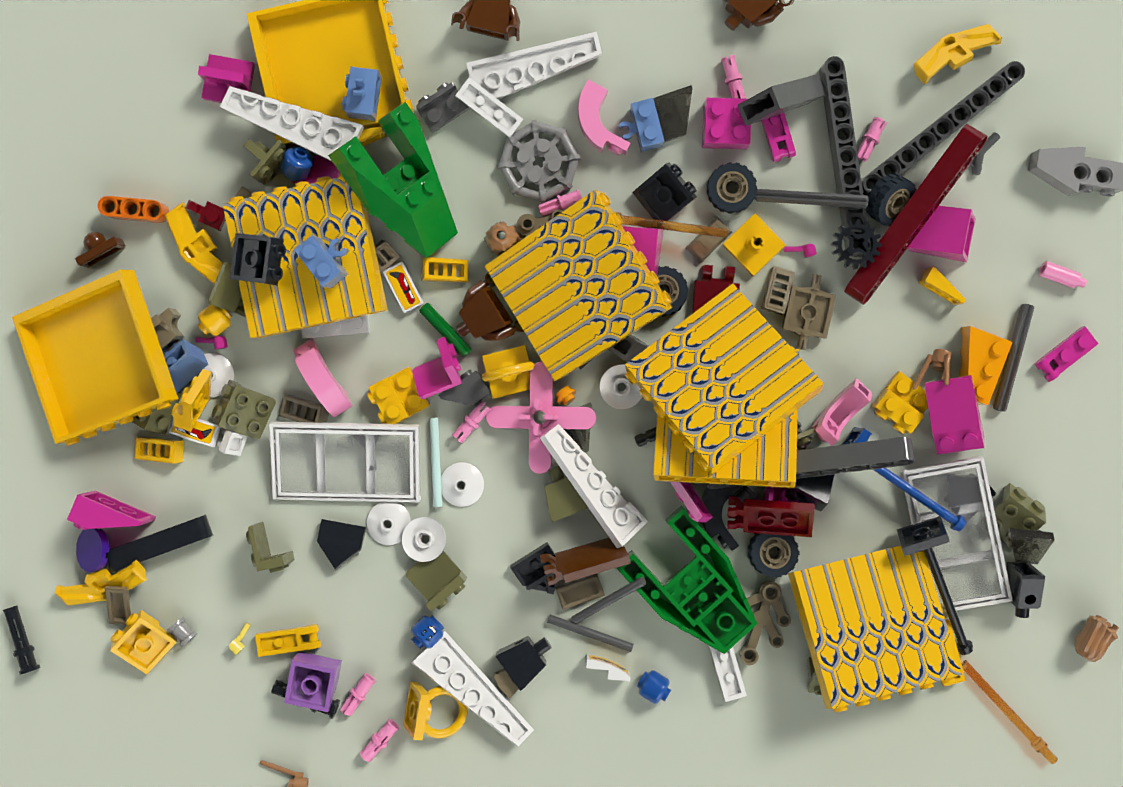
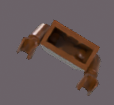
M469 0L459 12L452 14L451 25L458 22L460 23L459 29H464L466 22L467 31L509 41L511 36H515L516 41L520 40V19L516 7L511 5V0Z
M725 0L727 2L725 9L730 13V16L724 23L732 31L740 23L748 29L753 25L759 27L773 22L784 11L783 7L792 5L794 0H790L789 3H785L784 0H779V2L778 0Z
M488 272L485 275L484 281L480 280L467 290L462 302L463 308L459 311L463 322L456 326L461 336L464 337L471 332L475 339L482 337L485 341H501L514 335L516 331L519 333L524 332V330L518 329V320L515 321L513 326L510 325L513 321L492 289L496 284L494 281H488V277H490Z

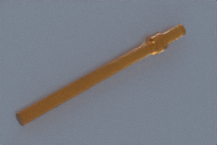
M617 212L622 218V224L727 238L728 229L625 216Z
M967 660L961 662L963 670L1031 742L1030 745L1037 753H1041L1050 764L1056 763L1058 758L1047 747L1048 744L1041 737H1037Z

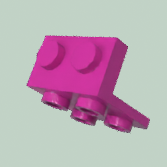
M445 337L437 340L441 357L417 366L412 370L420 399L431 397L462 384L459 373L462 369L456 357L457 352L453 343L448 344Z

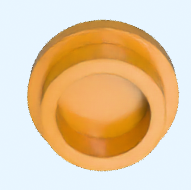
M570 386L562 388L555 395L557 404L569 405L575 399L576 390L574 388L571 389Z

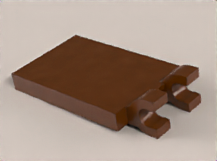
M610 538L555 553L556 557L551 554L540 555L542 563L550 562L548 565L543 566L544 573H554L552 576L546 577L549 586L556 584L560 580H564L566 583L631 564L624 545L616 548Z

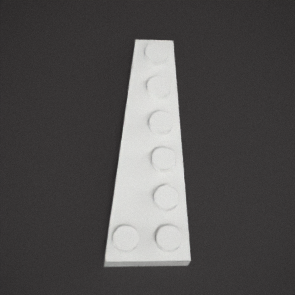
M593 32L466 64L469 77L499 100L602 56L598 34Z
M229 86L220 105L222 109L330 161L329 154L355 136L359 139L364 129L363 125L324 115L317 111L307 110L300 106L283 103L276 99L263 97Z
M559 424L540 437L616 548L626 544L648 522L631 502L627 503L620 495L621 491L616 486L613 487L605 479L606 475L592 465V460L580 449L577 443Z
M443 631V637L432 648H425L411 663L515 746H519L534 729L454 640Z

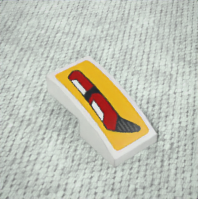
M403 261L383 271L404 313L424 303Z
M173 418L169 433L215 447L221 427L207 420L198 419L192 431L189 432L175 427Z
M587 654L586 668L607 670V678L609 680L630 681L629 671L618 663L600 656Z

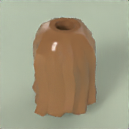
M503 221L496 222L495 225L491 226L489 231L485 232L486 237H484L489 249L498 256L522 240L519 238L516 228L514 226H507ZM500 232H504L506 235L502 240L497 238Z
M1089 615L1085 626L1075 639L1074 644L1077 654L1091 662L1100 660L1110 644L1118 639L1116 632L1119 627L1115 624L1111 625V623L1106 622L1107 619L1099 615L1095 617Z

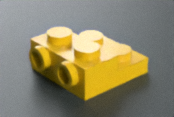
M410 367L368 387L370 390L367 393L368 398L373 405H378L381 411L378 413V416L383 424H397L431 406L427 398L420 399Z
M202 369L199 376L193 378L190 387L184 389L180 403L174 405L171 413L174 416L175 427L189 432L194 428L210 401V371Z
M897 371L871 407L876 410L874 414L880 419L891 421L894 424L892 427L901 434H911L923 419V414L928 408L926 390L919 385L916 390H913L912 387L915 382L902 372Z
M141 610L138 614L132 613L125 622L127 626L122 631L118 629L112 635L110 651L140 671L148 674L174 646L177 638L160 627L159 621Z

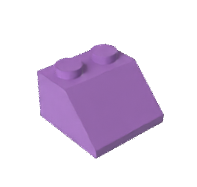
M299 651L291 660L284 703L329 712L338 684L342 660Z

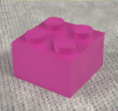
M706 98L703 104L702 148L746 150L749 147L751 125L745 126L738 108V104L747 99Z

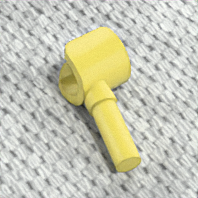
M247 622L239 635L229 645V649L235 655L245 647L240 641L251 626Z

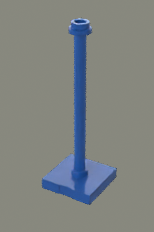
M854 427L842 445L867 442L872 433L865 428ZM887 468L873 469L879 475L951 524L950 528L952 530L960 532L965 527L967 521L962 515L956 517Z

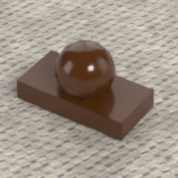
M91 232L85 236L83 241L87 252L76 257L75 260L79 266L89 268L125 248L126 245L120 238L112 237L106 240L101 233Z

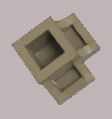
M167 308L160 315H154L151 318L163 351H168L173 347L172 344L174 342L177 343L184 337L177 326L181 315L176 309Z

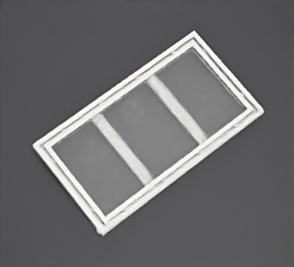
M271 422L269 424L273 500L420 503L419 425Z
M973 457L901 471L904 481L956 517L962 515L967 521L965 527L958 532L957 530H952L950 528L951 524L942 518L950 542L932 547L955 610L1012 602L984 457ZM905 492L911 525L939 516ZM932 575L934 585L938 594V598L942 607L943 613H945V606L943 604L939 590Z

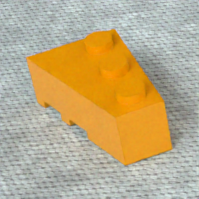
M972 326L961 327L962 348H960V355L962 356L959 377L972 375L978 405H989L1012 342Z

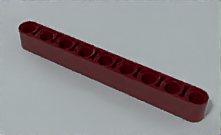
M966 124L960 130L880 239L879 243H882V246L876 248L880 255L872 256L875 262L872 264L867 262V267L865 268L860 266L844 290L847 295L862 305L869 301L981 150L988 138L986 134L969 124Z

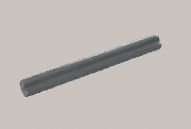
M757 189L755 196L757 202L867 208L869 201L867 195Z
M1022 304L1019 310L1011 339L1012 345L1005 361L993 409L1005 412L1009 404L1034 312V306L1030 304Z

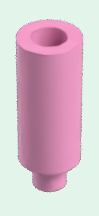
M1045 261L1039 271V276L1071 288L1076 286L1083 288L1087 283V279L1081 278V273L1049 261Z

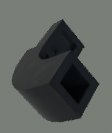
M740 486L719 489L706 487L702 501L713 518L708 522H702L703 526L711 538L717 534L720 535L717 537V540L724 549L728 546L733 551L739 545L723 523L722 509L729 496L734 495L742 488Z

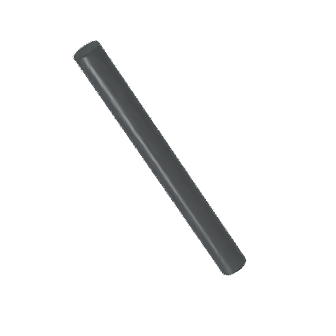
M640 577L572 616V621L577 624L646 585L645 579Z
M551 614L547 621L549 624L629 652L632 651L634 645L625 640Z

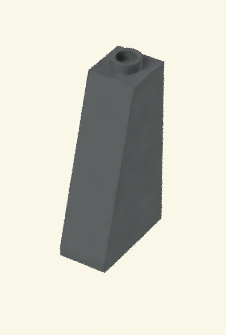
M819 74L771 86L738 104V108L745 126L810 104L825 96L826 92Z

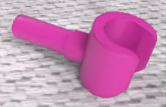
M811 243L803 246L784 247V252L803 251L805 258L817 254L815 245Z
M224 336L195 338L196 343H213L215 350L228 347L226 337Z

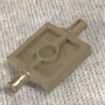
M812 274L810 287L803 288L794 285L791 287L782 330L791 331L799 335L797 349L806 350L808 337L827 339L836 295L819 289L822 276L818 274Z

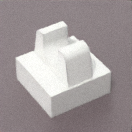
M222 430L221 433L224 436L222 442L217 444L219 447L218 451L224 454L241 456L248 436L230 430Z

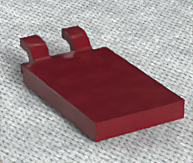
M713 265L702 266L701 281H694L692 314L730 285L734 284L740 290V283H733L735 267H724V279L712 278Z
M729 496L728 505L736 507H728L727 516L736 520H728L727 529L743 528V532L812 537L815 504L744 499L743 503L737 497Z

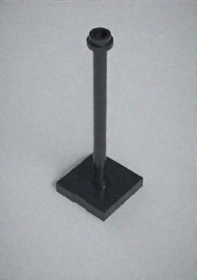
M938 516L897 529L905 556L924 551L957 638L958 652L961 655L970 654L973 651L972 641L966 639L932 548L950 542L942 518Z

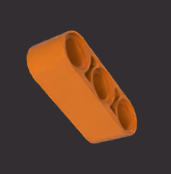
M104 196L100 198L97 204L98 210L102 215L120 220L163 223L167 221L164 215L169 212L165 204L149 199ZM114 202L115 208L112 212H109V205ZM136 204L137 212L132 215L131 207ZM155 207H159L160 212L154 217L153 210Z

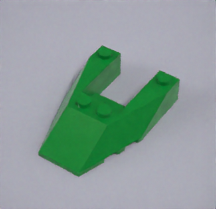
M404 102L378 120L404 158L403 161L388 172L382 174L356 136L328 156L368 213L380 219L386 224L385 227L392 232L395 231L405 239L404 242L427 258L458 234L420 123L407 103Z
M680 506L665 521L696 555L664 585L632 550L628 553L631 564L620 566L616 569L629 583L640 577L645 579L646 585L636 591L661 619L668 621L680 630L691 634L703 643L725 654L758 623L730 559L701 526L689 516L688 512Z

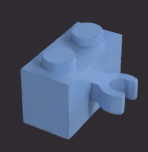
M358 67L350 68V74H347L345 79V86L348 88L347 96L343 97L342 108L349 118L376 121L382 78L378 70Z
M649 98L631 103L630 113L633 123L624 121L619 124L620 129L624 127L629 129V133L622 135V139L629 140L633 134H636L641 152L662 147L664 137L654 99Z
M311 235L294 250L323 287L332 288L348 275L336 258L345 256L349 250L347 248H343L339 252L336 250V246L341 242L338 238L333 239L328 248L321 238Z
M184 339L178 344L174 342L172 344L173 348L170 351H164V358L176 393L208 365L202 349Z

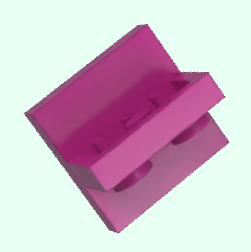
M209 54L207 67L199 66L198 75L204 80L201 98L206 101L222 103L229 86L250 92L255 63Z

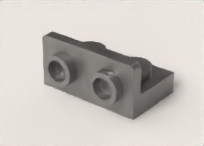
M454 82L442 84L437 88L436 93L431 96L426 95L418 101L419 104L416 105L419 114L432 133L469 110V107L455 96L458 90Z

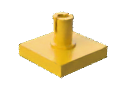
M754 213L722 246L753 277L786 244Z

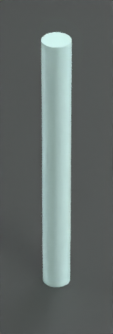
M429 418L433 507H441L438 418Z

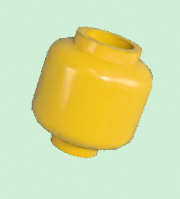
M210 304L198 314L200 323L197 326L205 335L210 333L213 336H218L230 327L232 315L228 310Z

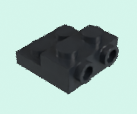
M670 162L664 164L632 192L659 227L663 226L697 198L695 186L690 181L685 182L681 177L683 172L675 163L673 165Z
M235 233L230 279L278 286V281L283 276V270L280 267L281 258L286 253V247L283 244L284 239Z

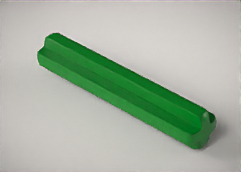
M426 303L420 308V313L442 337L446 338L449 344L453 343L456 352L461 357H465L471 352V347L430 303Z

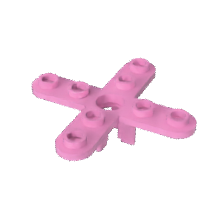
M543 362L535 363L534 369L530 371V406H493L486 414L487 423L493 428L529 429V467L538 474L547 472L552 464V455L541 441V436L557 424L563 429H590L595 425L597 419L596 413L589 407L553 406V378ZM537 411H543L546 414L543 415L545 422L542 424H537L534 421L533 417Z

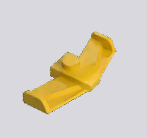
M989 24L948 34L940 38L939 42L913 64L915 74L923 84H926L946 64L955 70L972 61L974 56L971 52L972 50L993 44H1001L1002 37Z
M181 202L164 215L179 249V254L186 263L193 266L215 285L223 262L212 254V252L218 249V246L206 230L202 229L198 233L196 232L187 208H185L186 205L184 202Z
M135 560L131 565L114 575L107 569L87 574L84 581L86 584L66 587L58 585L56 586L55 594L68 606L106 601V586L128 587L129 591L147 580L146 570Z

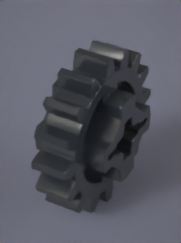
M860 219L855 220L854 225L851 221H847L846 228L841 225L838 227L840 233L833 234V237L837 240L831 243V246L836 247L832 255L838 254L839 257L836 261H845V268L852 264L853 270L858 269L859 264L862 268L867 267V262L870 264L875 262L872 256L880 255L876 248L882 246V243L877 242L881 234L875 235L873 232L876 230V227L868 228V221L861 225ZM850 230H860L863 231V233L855 234L853 231L851 232ZM842 239L845 241L844 250L842 249ZM869 239H870V242H871V248H870V249L868 248V240H869ZM858 240L860 244L858 248L854 249V242ZM858 255L859 258L861 257L862 259L856 260L850 258V256Z

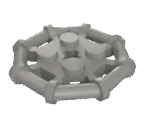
M532 120L530 124L515 131L511 138L505 136L506 141L497 168L501 170L511 188V194L540 201L542 204L573 187L572 182L581 156L575 150L564 127L561 129ZM533 132L534 139L523 145L518 141ZM539 132L555 137L552 142L547 139L539 138ZM560 141L568 155L561 156L556 145ZM513 146L519 150L516 162L509 161ZM537 156L545 159L541 168L538 165H533ZM562 163H569L564 178L559 175ZM517 168L522 179L518 183L510 169ZM555 179L559 182L556 186L545 191L544 185ZM526 182L539 186V192L524 188Z

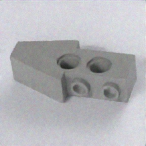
M1086 147L1039 149L1031 153L1028 171L1065 195L1069 196L1078 191L1083 193L1098 191L1102 196H1115L1116 193L1123 191V163L1085 157ZM1075 169H1076V170L1079 172V174H1080L1079 179L1076 178L1075 175H1074V170H1075ZM1097 173L1101 176V182L1096 178Z

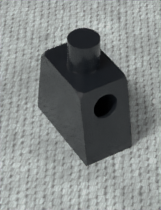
M835 474L796 479L795 488H789L788 495L802 503L815 504V510L821 512L829 502Z
M1007 562L1006 570L1013 600L1011 603L1015 606V616L1029 618L1030 609L1041 607L1045 575L1029 562Z
M526 636L499 649L495 657L521 691L546 666V659L543 654L552 647L545 637L534 644L531 638Z

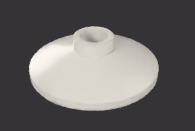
M204 354L208 362L204 369L213 373L210 397L221 396V390L225 384H228L229 379L234 381L233 366L226 357L220 354Z
M616 365L609 368L603 374L600 381L602 398L608 405L616 409L631 408L642 398L639 386L636 383L632 385L625 376L627 373L625 365ZM619 383L626 385L624 391L618 390L617 386Z
M459 462L452 464L441 476L442 495L449 503L455 506L464 507L475 503L482 495L484 489V479L481 472L469 463ZM459 481H463L465 483L464 489H459L457 487V483Z
M381 502L370 511L367 518V529L371 537L378 543L394 545L402 541L403 531L408 523L411 522V517L408 510L400 503ZM385 520L391 521L392 526L390 528L384 526Z
M420 517L412 520L405 527L402 534V545L407 555L419 562H428L436 559L443 552L446 545V534L438 521L429 517ZM424 535L429 537L428 543L422 541Z

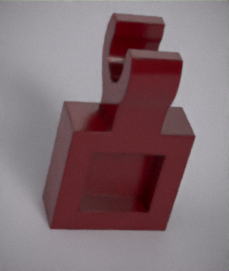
M188 200L185 208L200 214L199 222L221 232L226 221L222 207L207 201L204 207Z

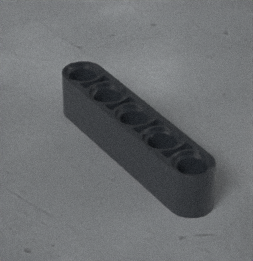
M200 516L110 549L105 557L108 558L106 564L109 572L112 573L126 568L135 560L142 562L213 536L207 516Z

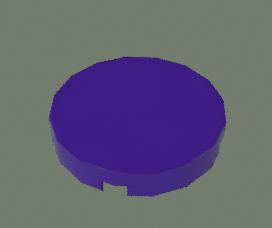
M102 529L82 530L78 537L76 556L80 567L85 572L100 571L108 561V558L105 557L106 553L110 550L108 538Z

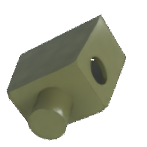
M560 466L548 470L552 482L545 484L544 488L552 522L588 508L567 476H564Z

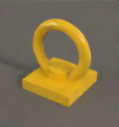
M525 345L482 356L486 373L482 374V380L489 382L493 399L530 390V371L534 369V363L529 361Z
M410 681L403 726L413 740H422L424 733L432 738H446L455 734L463 726L467 718L468 708L453 697L459 706L457 719L447 728L434 729L426 722L429 721L431 715L430 701L439 695H452L441 686L426 691L419 682Z

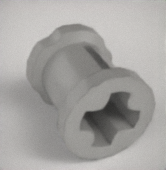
M184 617L167 629L169 633L172 632L180 641L179 645L181 647L197 635V632H193L184 622Z

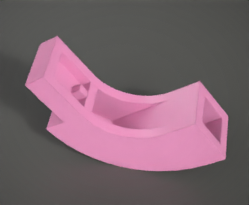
M587 80L581 92L578 106V119L583 135L601 153L605 145L609 146L608 150L612 153L626 155L631 143L609 132L602 125L599 118V110L607 96L608 90Z
M312 338L293 350L296 356L295 362L305 381L320 403L333 417L338 416L353 406L346 390L338 383L328 369L317 344Z
M856 378L825 408L813 424L812 428L815 429L818 437L823 442L833 446L838 442L840 434L849 420L871 401L873 393Z

